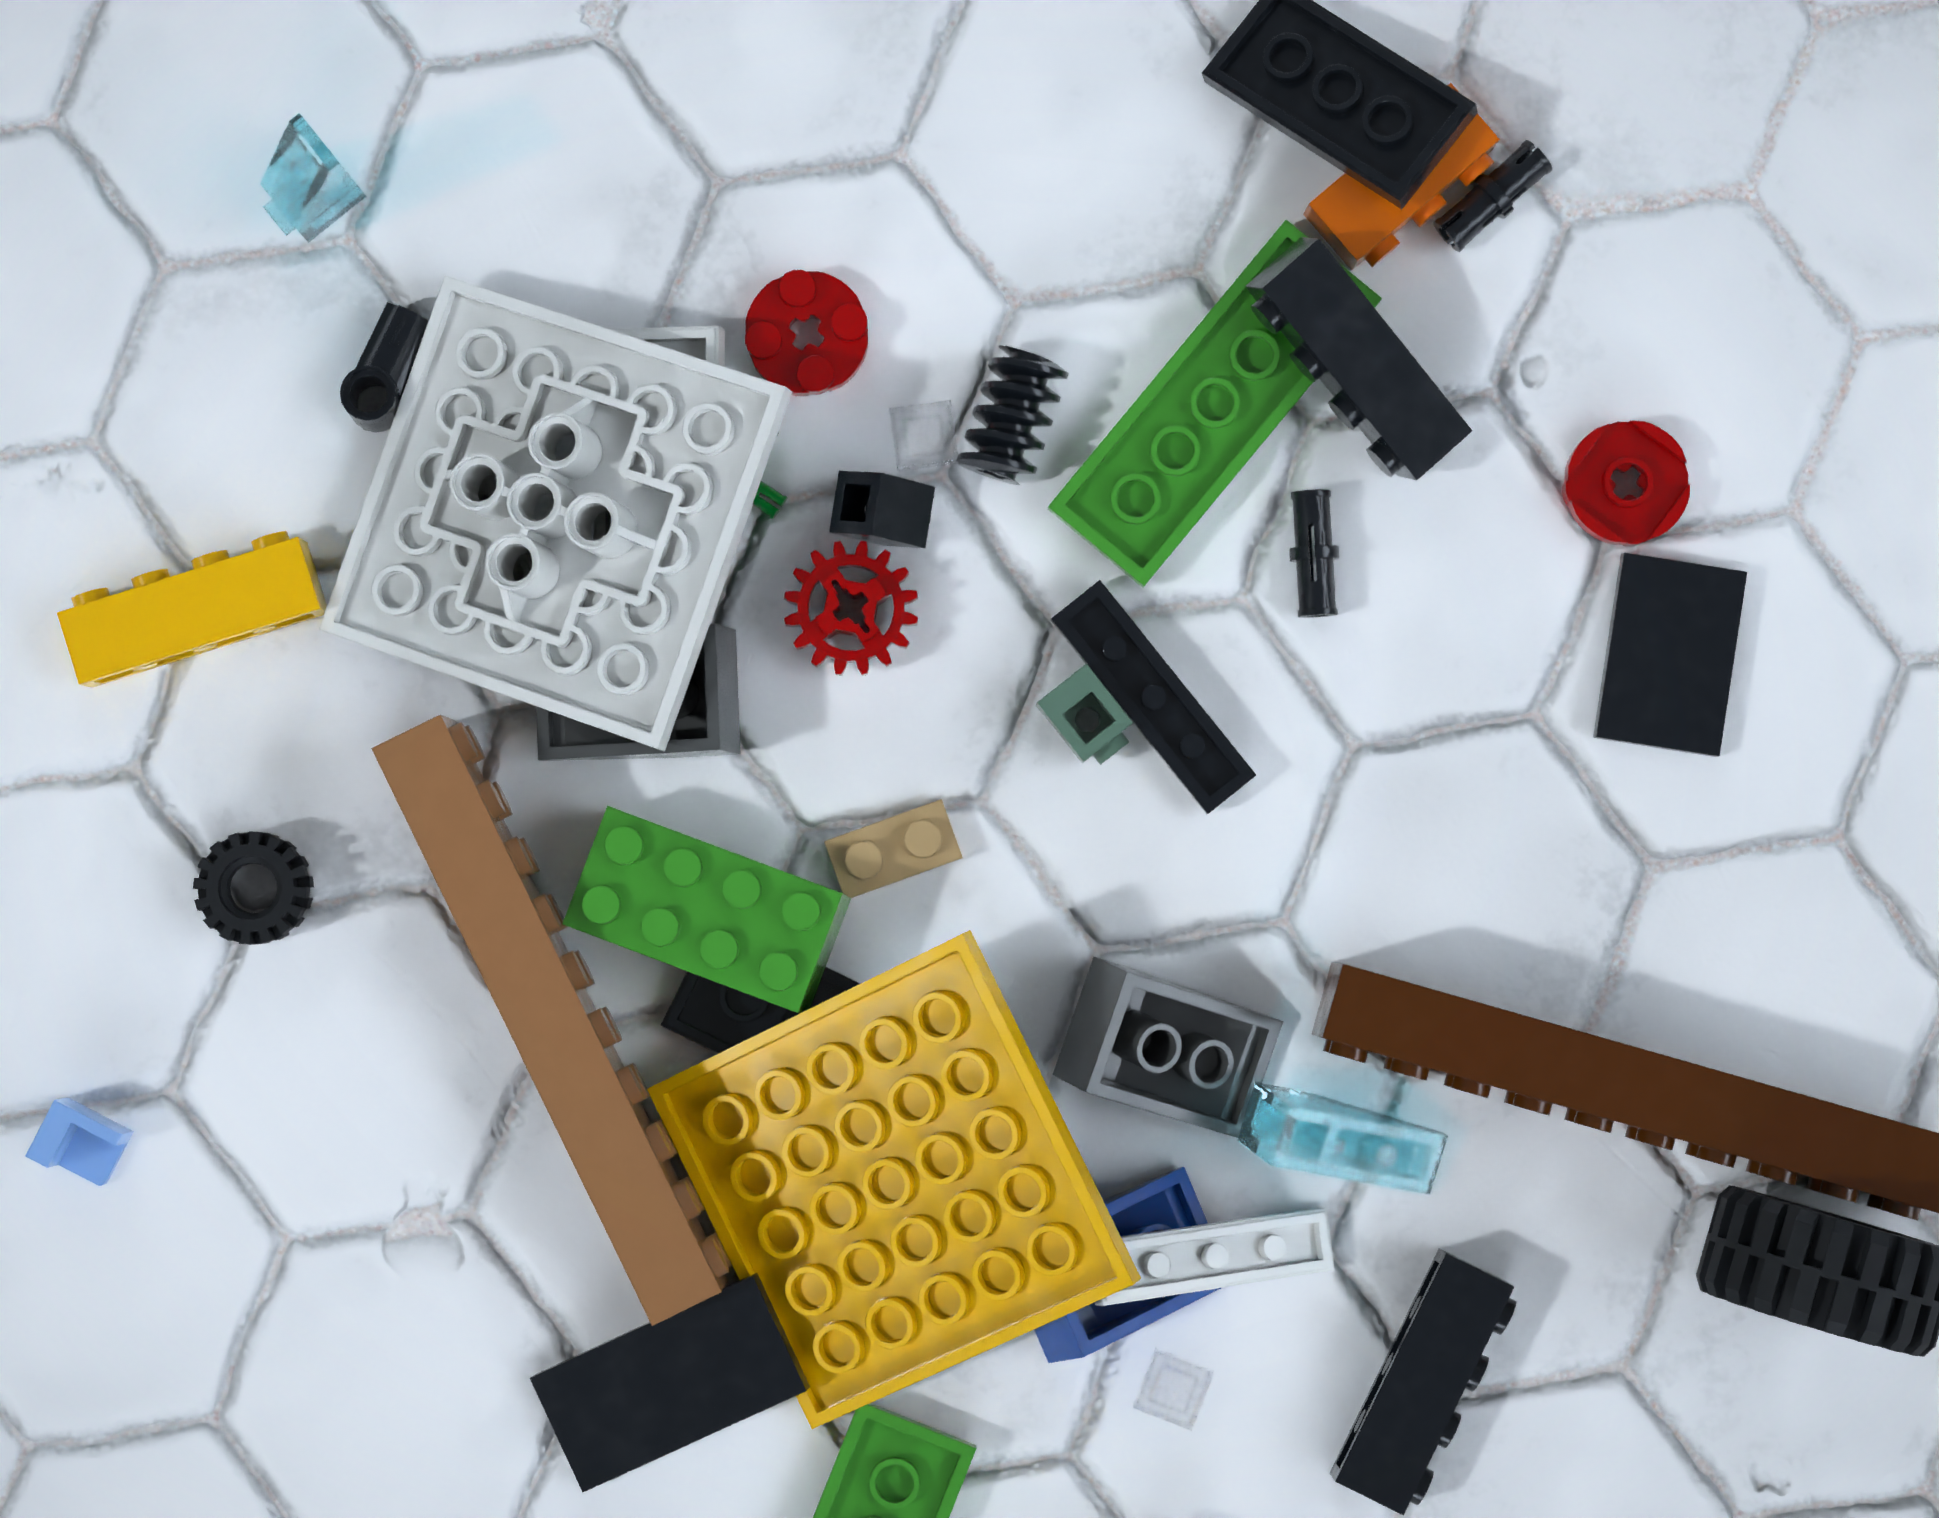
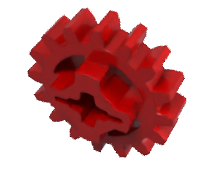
M836 541L833 547V558L826 560L822 554L814 550L810 554L816 568L811 573L799 568H795L793 571L794 577L802 584V588L800 591H786L784 593V600L797 605L798 612L785 617L784 622L787 627H801L803 633L793 642L797 650L806 648L811 644L816 648L811 660V664L815 667H819L829 657L834 659L835 675L843 676L847 664L856 663L861 675L866 676L869 673L868 660L877 657L883 665L888 667L892 664L887 649L892 644L903 649H907L909 646V641L900 633L902 626H917L918 617L912 613L905 612V605L918 600V594L915 590H901L900 584L908 577L909 571L906 567H903L891 573L887 569L891 558V552L885 549L874 560L868 557L869 552L866 541L859 542L855 554H846L841 541ZM848 567L861 568L874 573L877 577H873L866 583L846 580L838 569ZM820 582L827 593L825 608L822 613L811 621L809 615L810 600L814 589ZM834 585H838L843 593H848L853 600L863 596L868 601L862 607L865 618L864 623L869 630L868 633H865L858 623L855 624L849 617L839 621L834 616L841 610L838 600L839 595ZM892 596L894 604L893 617L888 630L883 635L875 623L879 605ZM837 634L857 637L864 648L843 650L831 646L825 641Z

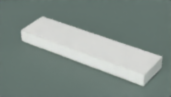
M1317 1207L1121 1236L1141 1279L1130 1287L1096 1301L1095 1305L1106 1306L1334 1271L1327 1208Z

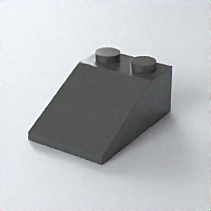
M716 623L710 624L665 751L536 706L538 760L683 758L741 754L736 630Z
M1093 957L1053 1075L1084 1092L1243 1139L1284 1021L1165 979Z

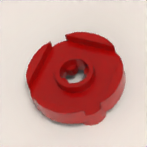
M792 270L768 283L754 298L745 320V345L756 371L764 380L787 387L792 391V396L820 395L843 387L859 371L868 350V319L857 295L841 280L819 271ZM810 318L818 320L820 324L817 331L824 337L823 342L818 347L808 343L803 350L796 348L793 345L796 334L790 329L797 320L802 323H806Z
M1618 421L1596 428L1586 435L1570 454L1565 467L1562 496L1564 502L1569 506L1574 520L1589 535L1608 544L1633 547L1661 536L1673 527L1684 513L1690 498L1689 474L1685 465L1687 461L1677 441L1656 425L1645 421ZM1632 467L1640 473L1636 483L1643 490L1638 498L1628 494L1621 499L1613 492L1616 483L1611 479V475L1615 469L1618 472L1625 473Z

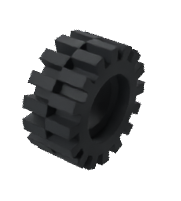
M253 831L229 835L228 839L222 842L217 841L209 848L211 853L207 858H201L197 866L201 868L199 878H194L193 889L198 890V899L194 901L197 911H202L206 917L203 920L210 929L217 930L220 933V937L228 941L239 942V944H266L288 936L290 930L294 927H299L305 918L302 916L306 909H310L313 898H309L310 887H314L313 876L308 874L306 867L309 864L305 857L300 856L296 851L297 847L289 841H284L279 836L270 833ZM252 863H258L267 867L274 874L277 881L275 900L267 909L258 913H249L239 908L234 902L230 890L231 881L235 873L243 866Z

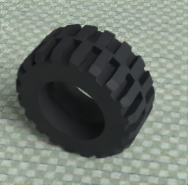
M1729 1185L1718 1195L1696 1273L1699 1288L1702 1292L1789 1322L1899 1353L1924 1357L1936 1347L1939 1336V1245Z

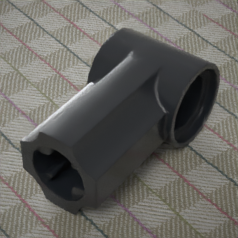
M387 302L356 368L347 374L341 384L340 398L342 405L353 421L366 431L376 433L387 431L391 428L429 321L420 314L400 305ZM371 386H381L387 389V399L382 408L369 413L358 409V398L363 390Z

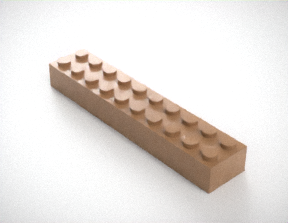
M440 714L371 748L651 1325L654 1326L721 1293L728 1282L725 1274L733 1266L717 1233L707 1237L697 1216L701 1215L705 1208L690 1177L687 1176L679 1180L669 1160L673 1155L677 1154V1150L662 1120L651 1123L641 1101L650 1097L640 1072L634 1063L624 1067L614 1047V1044L622 1041V1037L610 1011L606 1006L596 1010L586 988L595 984L593 976L580 951L574 952L572 950L568 952L559 934V931L567 928V926L562 924L564 916L552 894L546 895L544 893L540 895L531 875L539 872L540 868L525 838L519 839L518 836L513 838L504 821L505 818L513 815L502 789L497 781L493 783L490 779L485 781L476 764L485 759V755L473 730L469 725L464 726L462 722L457 724L455 720Z

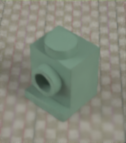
M1087 664L1036 703L1039 711L1046 717L1082 764L1091 756H1094L1101 765L1129 743V740L1122 732L1131 726L1133 722ZM1089 708L1098 714L1099 725L1094 731L1084 732L1077 727L1075 717L1081 709Z

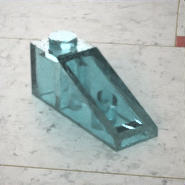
M300 113L289 120L260 182V185L272 198L263 208L286 236L297 229L309 243L367 196Z
M1255 1082L1237 1141L1271 1166L1430 1195L1448 1135L1441 1131L1310 1092Z

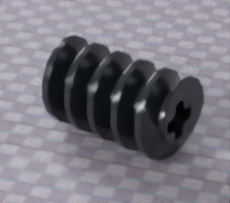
M999 345L998 347L1010 357L992 358L989 361L988 367L1002 381H985L980 388L981 393L994 404L977 405L972 412L974 418L986 428L968 429L964 436L966 441L976 448L978 452H962L958 455L956 461L958 465L978 474L1005 483L1020 485L1015 480L1017 474H1036L1037 467L1023 457L1024 451L1044 450L1045 443L1031 433L1032 427H1051L1053 423L1051 418L1039 410L1040 403H1059L1061 396L1046 386L1048 379H1067L1069 373L1058 364L1042 356L1017 348Z

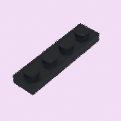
M1101 580L1051 618V622L1083 662L1090 667L1131 719L1135 727L1206 815L1256 776L1255 772Z

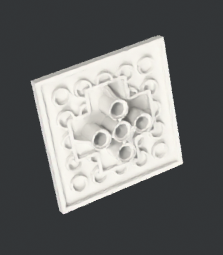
M445 275L319 630L665 751L792 391L785 386ZM574 433L576 441L572 453L565 459L557 461L555 452L560 439L563 436ZM495 474L497 484L494 493L487 500L480 501L478 497L479 486L486 476ZM552 493L554 498L553 509L547 517L537 521L534 515L535 505L542 495ZM609 511L612 520L611 527L604 537L594 541L591 536L592 523L599 514ZM530 552L533 561L532 568L526 577L516 581L513 575L514 564L520 555Z

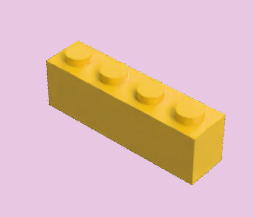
M287 531L276 532L251 541L253 551L230 558L228 550L215 551L191 560L193 570L170 577L168 569H159L132 578L133 589L110 595L108 588H99L72 597L71 600L74 607L57 612V616L79 685L93 688L324 615L327 603L308 542L299 537L289 539Z

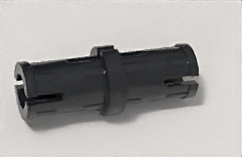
M1525 140L1511 156L1488 176L1482 173L1472 182L1473 189L1443 216L1433 222L1436 231L1447 244L1453 241L1451 246L1455 251L1461 252L1476 235L1497 217L1505 219L1514 211L1513 203L1545 174L1552 171V165L1539 148L1532 151L1535 146L1531 141Z
M1326 489L1291 492L1295 547L1289 549L1290 562H1296L1299 618L1338 615L1335 603L1333 560L1339 559V546L1332 545L1329 500L1331 491ZM1313 526H1314V538H1315L1314 549H1315L1316 572H1317V580H1316V581L1314 580V563H1313V562H1314V552H1313V546H1312V527H1313Z

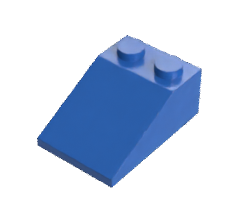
M1185 1167L1177 1168L1103 1200L1120 1236L1208 1224ZM1221 1288L1106 1306L1095 1305L1094 1302L1034 1330L1048 1363L1083 1358Z

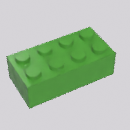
M607 806L562 924L800 1014L811 1007L851 898L841 892Z

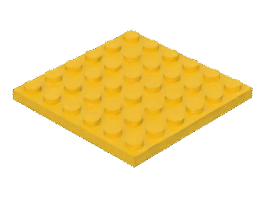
M971 930L647 1088L739 1280L756 1272L759 1275L810 1385L807 1391L797 1395L796 1398L811 1429L1134 1285L1141 1279Z

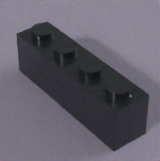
M1300 237L1245 286L1256 300L1251 305V309L1256 317L1273 334H1277L1279 331L1284 334L1295 348L1290 353L1294 364L1309 380L1316 382L1320 379L1334 396L1328 401L1332 411L1351 430H1354L1357 426L1371 442V445L1366 449L1368 455L1387 476L1392 477L1396 473L1400 477L1418 480L1472 432V429L1319 238Z
M1440 1248L1438 1249L1329 1473L1335 1482L1403 1516L1410 1502L1415 1505L1421 1503L1434 1475V1471L1428 1469L1427 1466L1437 1446L1447 1448L1459 1426L1461 1414L1455 1412L1456 1406L1465 1388L1473 1392L1486 1371L1489 1357L1482 1355L1490 1336L1492 1332L1501 1335L1514 1313L1517 1301L1509 1298L1514 1289L1513 1285Z

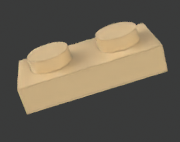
M942 799L824 841L842 893L850 898L963 858Z

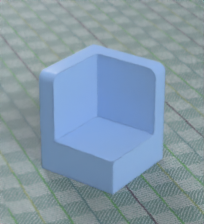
M68 1097L56 1099L53 1101L25 1157L46 1168L59 1165L98 1186H102L109 1181L134 1131Z

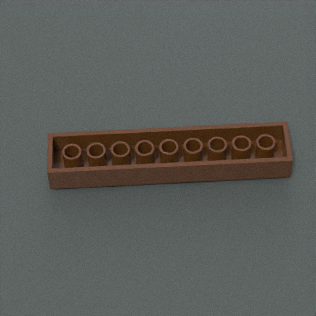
M1331 962L1311 1033L1326 1039L1323 1047L1325 1052L1362 1063L1366 1062L1368 1051L1386 1056L1383 1068L1426 1081L1430 1069L1444 1072L1447 1074L1443 1085L1488 1098L1491 1086L1507 1090L1504 1103L1545 1115H1550L1552 1104L1567 1107L1564 1120L1611 1133L1614 1121L1628 1125L1625 1133L1627 1138L1668 1150H1673L1675 1139L1688 1142L1685 1154L1734 1168L1737 1156L1749 1159L1746 1167L1747 1172L1791 1185L1796 1184L1798 1173L1809 1176L1807 1189L1857 1203L1860 1191L1869 1193L1866 1206L1917 1221L1921 1208L1939 1213V1133L1350 965Z

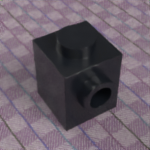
M839 470L829 532L882 546L926 548L935 487L885 473Z

